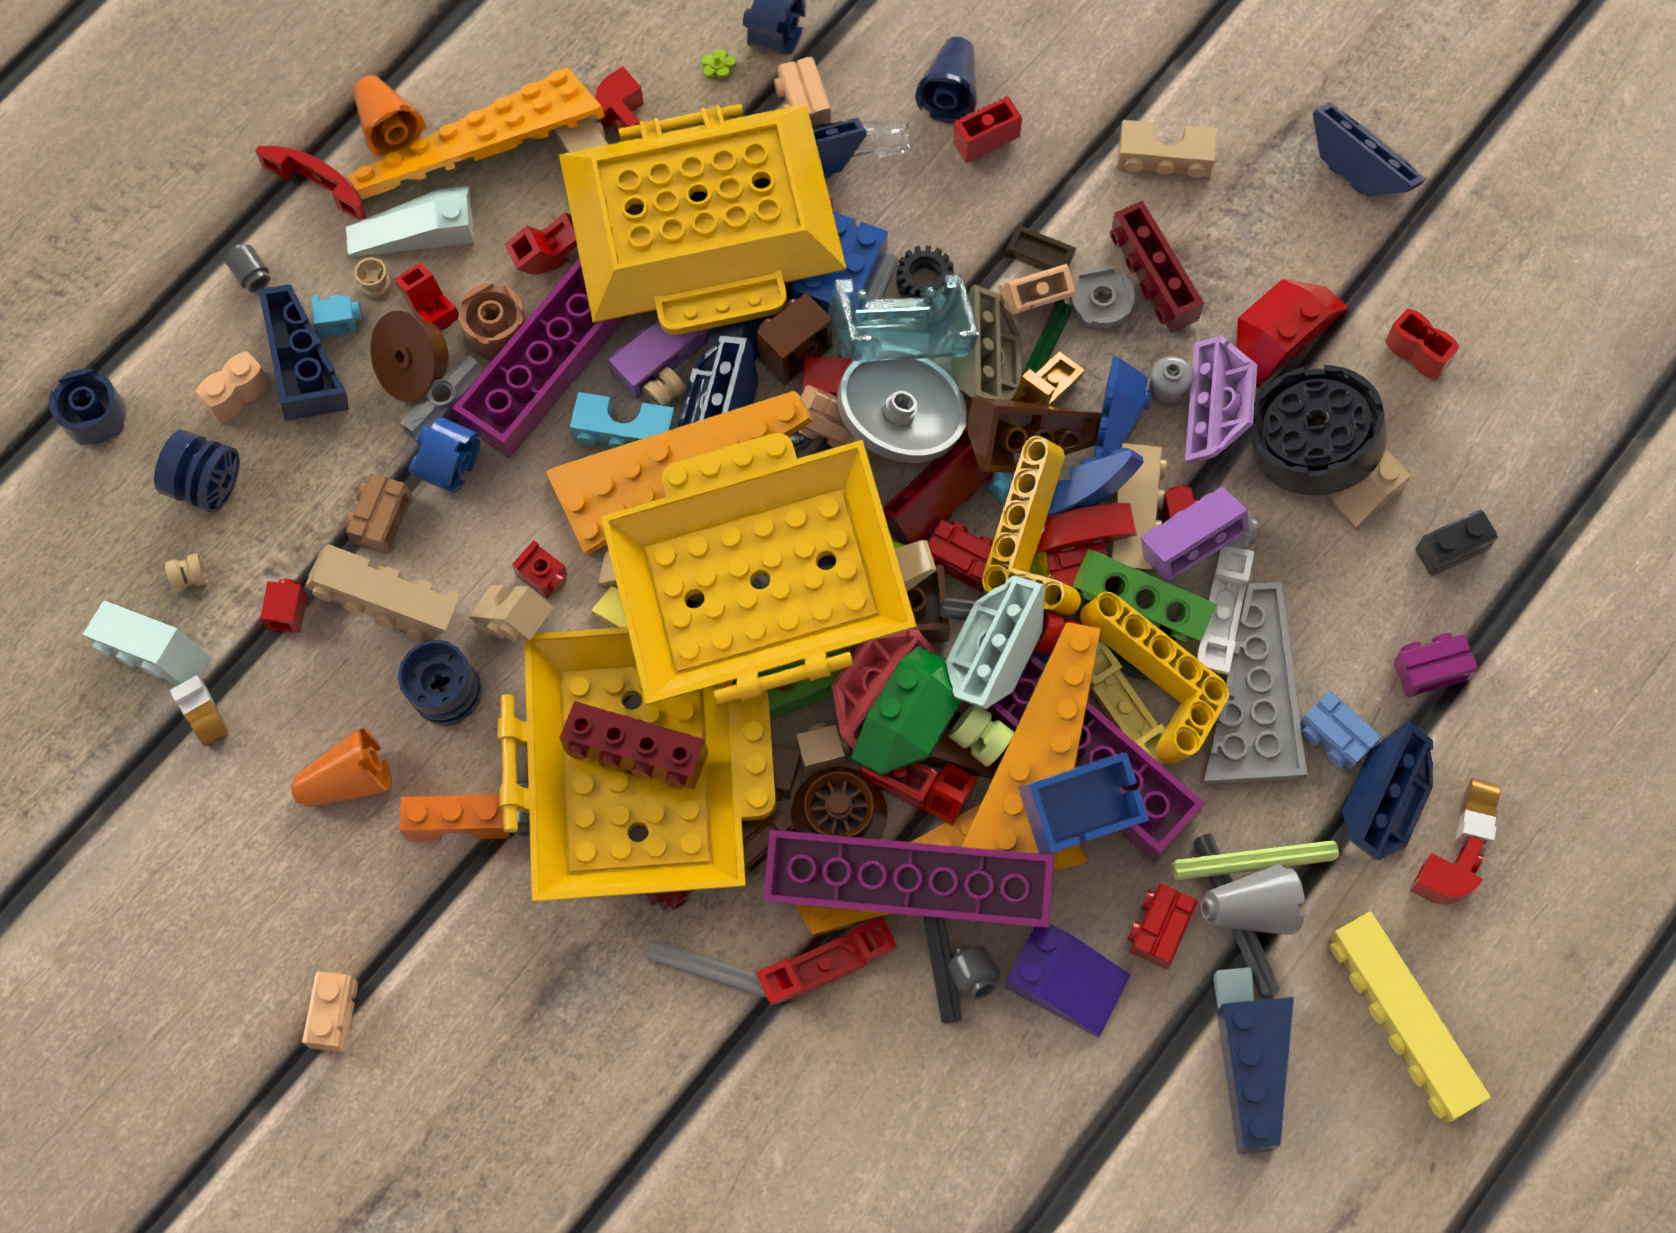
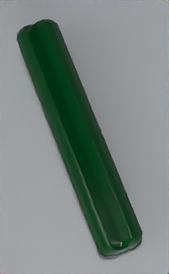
M1062 301L1056 302L1021 374V378L1029 369L1036 374L1047 364L1071 314V305Z

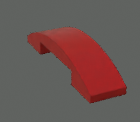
M258 146L255 152L262 167L287 181L295 171L331 191L339 210L359 221L367 218L361 201L353 187L330 165L312 155L280 146Z
M1113 503L1096 505L1047 516L1033 561L1039 560L1042 554L1098 540L1109 543L1137 536L1131 504Z
M880 916L851 929L847 935L791 960L788 958L757 971L755 974L771 1006L838 980L897 949L898 946L883 916Z

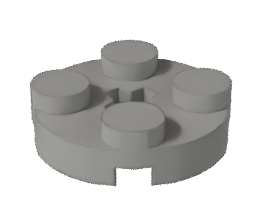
M1108 266L1089 268L1080 274L1079 279L1074 284L1076 295L1070 297L1071 307L1076 317L1080 319L1081 324L1088 329L1113 328L1126 322L1130 317L1135 302V289L1131 280L1126 275L1121 276L1119 273L1114 272V268ZM1098 292H1103L1104 296L1111 297V299L1107 300V303H1100L1095 298H1097Z

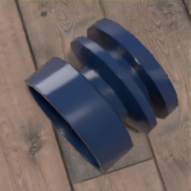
M179 429L166 441L160 452L154 474L155 489L159 494L175 500L184 501L186 499L189 505L200 507L204 511L216 512L228 500L235 486L240 466L239 453L236 448L222 445L217 441L208 442L204 436Z
M430 640L420 643L408 651L400 663L398 672L400 690L421 717L427 721L445 726L459 723L470 716L479 704L482 693L480 677L461 650L448 641ZM446 685L447 690L443 692L442 686Z

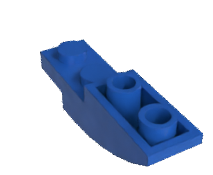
M1119 448L1111 451L1110 456L1101 459L1093 457L1080 461L1079 466L1069 468L1071 480H1059L1057 482L1047 516L1096 506L1119 490L1144 463L1143 457L1129 448Z

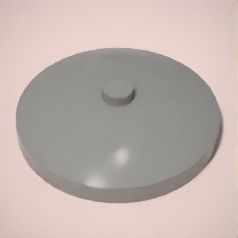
M881 349L858 357L846 369L837 391L838 410L849 432L858 441L863 440L866 448L890 460L904 463H924L938 459L955 446L965 428L967 418L966 404L955 381L947 372L931 360L909 351Z

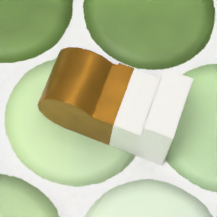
M197 675L169 690L204 747L229 733L210 693Z
M1474 778L1470 779L1464 796L1455 838L1456 842L1465 843L1473 836L1483 841L1482 848L1486 849L1494 841L1496 833V808L1500 796L1499 784Z

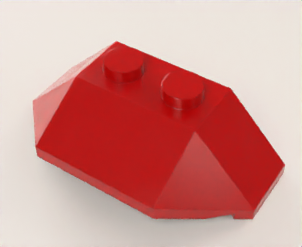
M1282 279L1237 318L1236 347L1257 364L1256 387L1258 389L1348 310L1349 307L1326 286Z

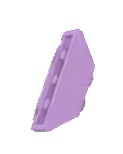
M1221 335L1194 343L1193 381L1191 383L1185 461L1187 463L1216 457L1253 425L1257 364Z

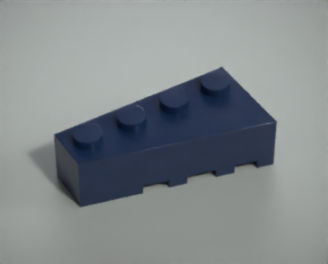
M291 284L258 289L284 421L349 410L347 392L342 383H340L330 359L326 356L321 342L309 323L308 317Z
M1294 997L1223 1003L1217 1010L1237 1154L1274 1151L1281 1145Z

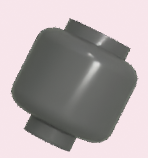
M964 945L953 953V958L948 964V971L962 996L972 997L976 1000L982 999L990 995L997 988L1000 971L986 948Z

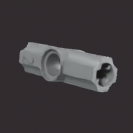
M464 355L442 379L434 380L427 395L400 423L401 428L417 442L418 435L425 425L431 427L437 418L443 417L448 419L454 417L453 406L485 369L470 355ZM442 396H450L445 402H437Z

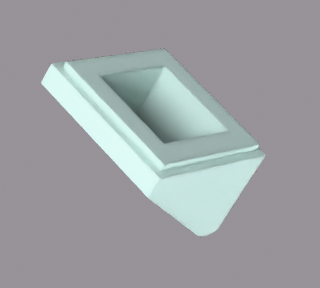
M1251 967L1218 970L1215 972L1213 979L1218 1009L1223 1003L1254 1001Z

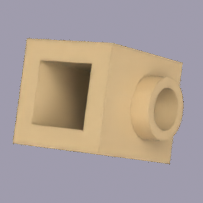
M820 723L809 727L807 732L796 734L797 747L801 754V761L806 776L827 768L845 766L844 754L850 753L849 746L841 734H838L836 724L828 726L827 723Z

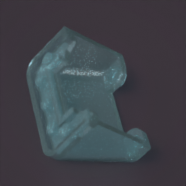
M946 275L944 279L945 285L935 291L933 287H927L924 298L867 300L865 290H858V293L855 292L852 280L835 281L828 315L832 318V330L848 355L855 361L865 363L884 360L960 358L968 355L974 349L979 337L961 275Z

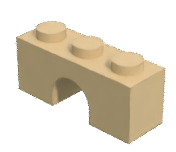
M1122 121L1117 169H1126L1129 172H1157L1161 175L1183 174L1193 178L1211 176L1215 162L1217 128L1185 125L1182 141L1176 145L1167 146L1156 140L1153 133L1154 122Z
M491 585L468 617L477 623L474 628L489 639L497 637L501 640L504 638H509L513 641L517 639L531 640L554 607L528 586H516L511 592L504 585Z

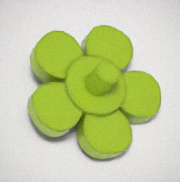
M725 49L716 50L714 56L707 54L702 58V64L705 66L703 74L708 78H712L716 74L718 78H725L730 74L729 69L736 66V58L728 56Z

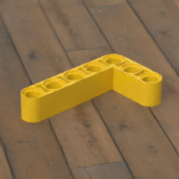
M1033 436L1025 442L983 573L982 585L985 591L989 593L1001 586L1004 579L1006 583V580L1013 575L1043 584L1045 587L1044 609L1062 616H1069L1074 614L1080 606L1081 597L1078 590L1055 579L1029 573L1065 457L1064 451L1060 446L1041 436ZM1062 593L1061 599H1060V601L1057 603V598H1058L1059 594Z
M1112 592L1099 594L1082 608L1080 613L1082 624L1101 628L1100 640L1180 702L1157 744L1159 758L1168 765H1177L1199 751L1228 700L1229 688L1222 678Z

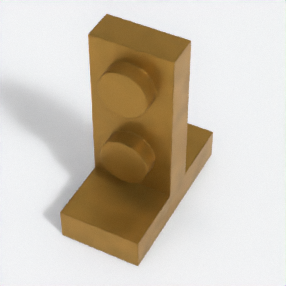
M1058 352L1036 374L1029 369L1022 376L1012 401L1053 406L1082 378L1085 370Z

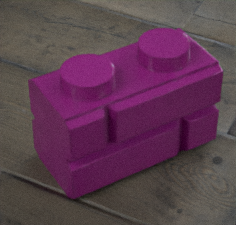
M1444 633L1433 638V643L1421 646L1420 642H1412L1401 647V652L1398 653L1394 660V666L1399 678H1401V684L1408 698L1472 680L1478 672V667L1473 654L1470 652L1465 635L1453 637L1451 633Z

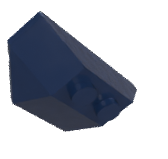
M1326 103L1316 108L1313 112L1320 158L1327 163L1331 171L1342 175L1350 181L1352 187L1359 193L1375 196L1409 192L1423 184L1426 180L1403 157L1346 113L1339 111L1332 103Z
M858 117L848 121H836L812 127L824 178L827 179L835 173L842 172L867 136L866 129Z
M719 336L715 341V345L706 351L694 365L677 428L754 403L759 380L749 339Z
M1411 722L1404 723L1369 751L1342 809L1351 842L1374 860H1381L1385 856L1407 846L1433 788V761L1431 756L1433 740Z

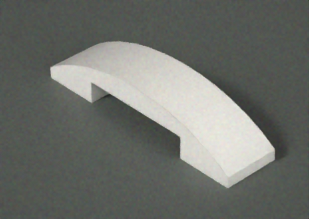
M1227 546L1220 549L1208 598L1209 601L1217 605L1203 638L1199 641L1196 657L1213 672L1226 675L1230 672L1237 628L1255 551Z

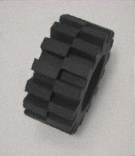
M926 245L925 251H921L920 246L915 247L914 253L909 249L905 252V258L901 256L899 266L897 265L896 284L899 287L898 292L900 296L905 294V301L907 303H910L913 299L915 307H919L920 302H925V308H930L932 301L935 306L941 304V298L946 300L953 288V262H949L947 253L941 256V249L937 247L934 252H931L930 245ZM925 268L933 270L938 278L932 284L922 285L915 282L913 274L915 271Z

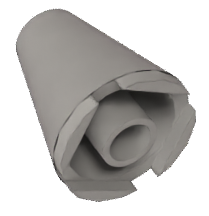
M1286 864L1273 865L1207 891L1200 904L1201 914L1211 926L1282 935L1295 934L1300 930L1305 916H1299V905L1305 904L1301 882L1292 868H1285Z

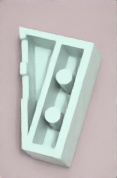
M105 600L82 634L94 643L91 648L97 653L108 658L112 654L116 656V659L130 667L137 666L145 672L165 679L177 686L196 675L201 678L212 660L211 656L177 628Z

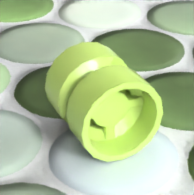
M972 704L957 720L948 736L964 749L971 747V755L987 767L1005 750L1014 732L999 720L991 721L992 714L985 708Z

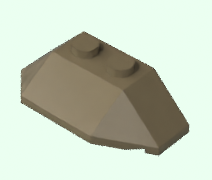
M977 285L971 287L953 329L954 381L959 389L972 398L1011 400L1014 398L1022 374L1021 336L1011 315L1003 306L1005 302L1002 295Z

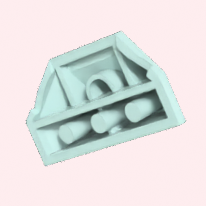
M1013 575L1006 580L1005 584L993 589L974 603L946 660L953 694L956 699L986 709L1014 691L1042 633L1045 595L1043 584Z

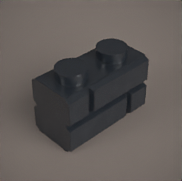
M1480 509L1469 514L1467 518L1463 517L1424 535L1415 550L1428 573L1434 576L1490 550L1498 536L1484 511Z

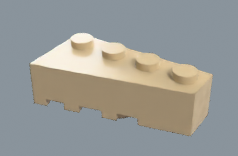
M329 544L320 551L305 585L306 588L313 590L312 594L315 597L325 601L336 600L344 604L343 608L348 612L356 615H363L365 613L374 617L376 624L388 629H394V627L406 632V637L416 642L430 641L446 631L460 597L459 593L449 590L446 596L435 592L432 589L433 583L422 579L419 581H406L403 579L400 571L384 566H378L377 569L371 567L372 562L369 559Z

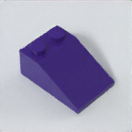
M1050 924L1049 928L1036 926L1033 928L1007 978L1004 988L1099 1038L1131 974L1073 935Z

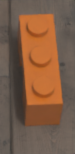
M499 794L401 797L400 832L407 841L441 840L442 834L446 833L471 834L475 839L510 838V833L504 832L503 809L499 806Z

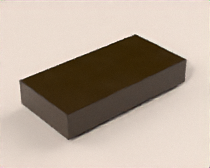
M1018 225L1008 244L1005 256L1045 271L1067 264L1069 267L1075 255L1076 247Z

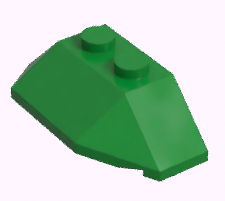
M918 646L900 660L866 716L851 761L883 776L891 773L893 770L904 768L929 758L962 702L954 697L945 659Z

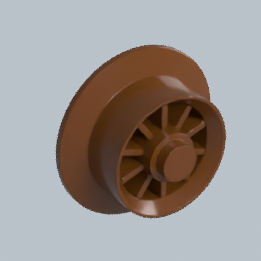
M400 310L385 314L375 325L371 337L370 352L373 369L380 384L391 396L400 401L411 402L421 399L428 393L434 380L442 379L446 373L449 355L443 334L433 323L419 320L413 314Z
M846 767L827 768L810 776L799 787L793 799L791 819L795 825L796 832L880 840L887 822V805L884 795L879 788L862 780V774L858 770Z

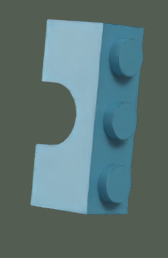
M578 392L570 430L573 440L581 445L592 447L598 444L613 449L675 429L676 417L673 407L642 402L639 415L635 420L629 423H618L611 419L613 408L610 397Z

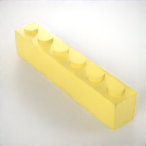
M1370 911L1336 930L1329 938L1332 954L1338 962H1344L1350 971L1349 979L1358 993H1364L1370 1003L1368 1008L1372 1017L1378 1024L1383 1023L1390 1034L1388 1040L1391 1047L1399 1056H1404L1410 1066L1408 1068L1410 1077L1418 1087L1423 1086L1430 1097L1428 1104L1436 1117L1439 1119L1443 1118L1447 1124L1490 1099L1489 1093L1373 913Z

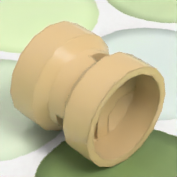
M369 257L361 260L356 265L354 271L355 278L366 298L381 300L391 292L392 282L387 273L386 266L381 260Z
M665 367L659 372L658 378L655 381H649L641 388L644 396L651 404L667 407L670 406V401L673 398L681 397L687 390L680 377L669 367Z
M199 553L188 555L186 560L178 561L174 559L165 562L166 574L174 593L185 591L191 585L199 587L209 582L203 559Z

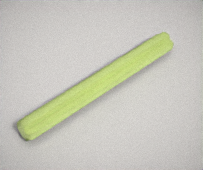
M1332 840L1179 859L1172 863V872L1174 879L1185 880L1263 870L1277 864H1286L1285 867L1334 861L1339 857L1337 843Z

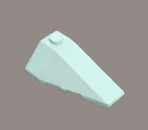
M469 185L436 189L347 226L348 256L358 257L473 244L474 232Z

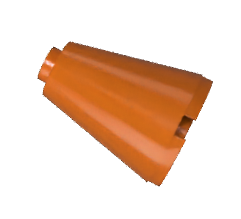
M366 76L355 84L353 94L365 142L375 156L382 158L381 155L394 151L397 152L420 138L422 130L425 131L426 128L422 115L380 78Z
M366 728L355 730L296 774L291 785V793L296 802L299 804L303 803L306 807L383 794L391 789L392 776L387 759L380 761L376 751L380 750L381 747L372 733Z

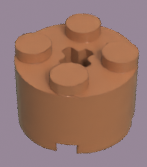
M493 283L481 284L471 289L464 296L458 315L467 344L474 352L487 360H493L526 321L522 302L516 292L507 286H494Z

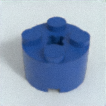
M443 417L437 418L431 427L425 425L421 429L417 438L420 448L409 465V473L450 493H456L465 483V481L460 479L462 474L466 470L471 472L476 463L481 445V440L476 438L480 436L479 433Z

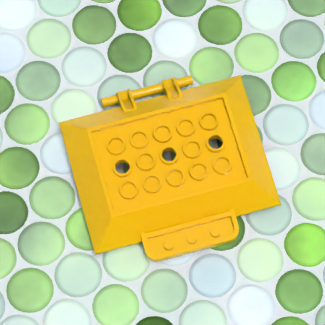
M736 104L722 108L719 105L708 109L701 108V112L659 121L657 117L650 121H639V125L618 129L620 139L623 142L559 155L593 323L657 310L662 330L670 335H681L778 314L787 304L784 283L847 270L807 104L744 116L742 104ZM760 178L768 179L771 182L764 189L756 188L753 184ZM697 191L707 194L706 199L701 202L692 201L690 196ZM635 204L644 207L643 211L638 215H630L626 212L630 206Z
M773 433L671 463L664 469L661 477L665 498L600 516L646 705L736 679L738 680L736 681L737 685L714 691L717 705L739 698L745 701L753 697L762 696L763 691L808 678L810 681H814L815 679L831 676L830 672L854 665L850 652L827 658L826 653L917 627L863 440L797 459L793 443L785 434ZM824 556H833L836 559L834 567L829 570L820 569L818 562ZM758 575H767L770 577V583L764 589H756L752 586L754 578ZM693 594H702L704 596V602L698 608H689L687 606V600ZM805 660V665L760 678V672Z
M627 627L535 633L531 640H524L527 722H523L515 717L514 695L505 694L500 696L501 717L497 719L498 741L502 744L503 784L499 786V806L503 809L504 832L518 831L517 811L529 813L532 902L745 887L742 821L764 819L772 814L776 805L769 697L767 691H763L762 696L753 697L745 701L739 698L717 705L714 691L737 685L733 684V681H729L646 705ZM630 695L639 696L642 699L640 707L635 710L626 709L623 706V701L626 697ZM574 701L705 739L708 755L695 789L686 787L682 790L674 789L666 785L663 780L653 777L650 780L641 779L635 775H630L623 768L611 770L603 767L596 760L589 758L577 760L567 755L559 737ZM516 745L527 746L529 788H523L517 784ZM635 826H643L648 830V836L642 842H634L629 838L630 830Z

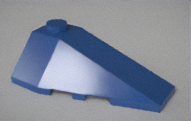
M1119 357L1112 358L1105 390L1101 422L1094 451V457L1099 459L1110 456L1111 451L1121 448L1122 443H1127L1140 421L1142 410H1149L1152 390H1146L1148 377Z

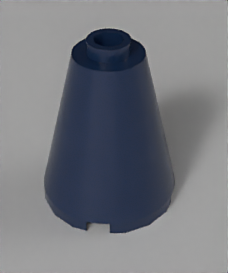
M951 37L946 40L916 88L915 100L921 111L924 108L930 112V118L936 121L954 123L955 120L960 121L961 117L965 118L966 114L968 115L975 111L977 87L974 46L963 37Z

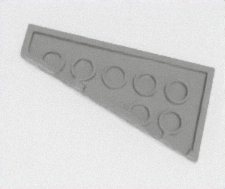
M1282 582L1248 584L1235 638L1236 643L1230 672L1225 682L1229 688V697L1217 718L1203 785L1305 779L1307 776Z

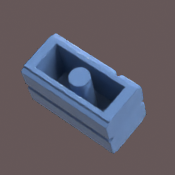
M1329 691L1300 722L1304 739L1314 746L1319 744L1328 753L1327 758L1335 767L1339 769L1344 767L1348 772L1382 738L1381 735L1332 691Z

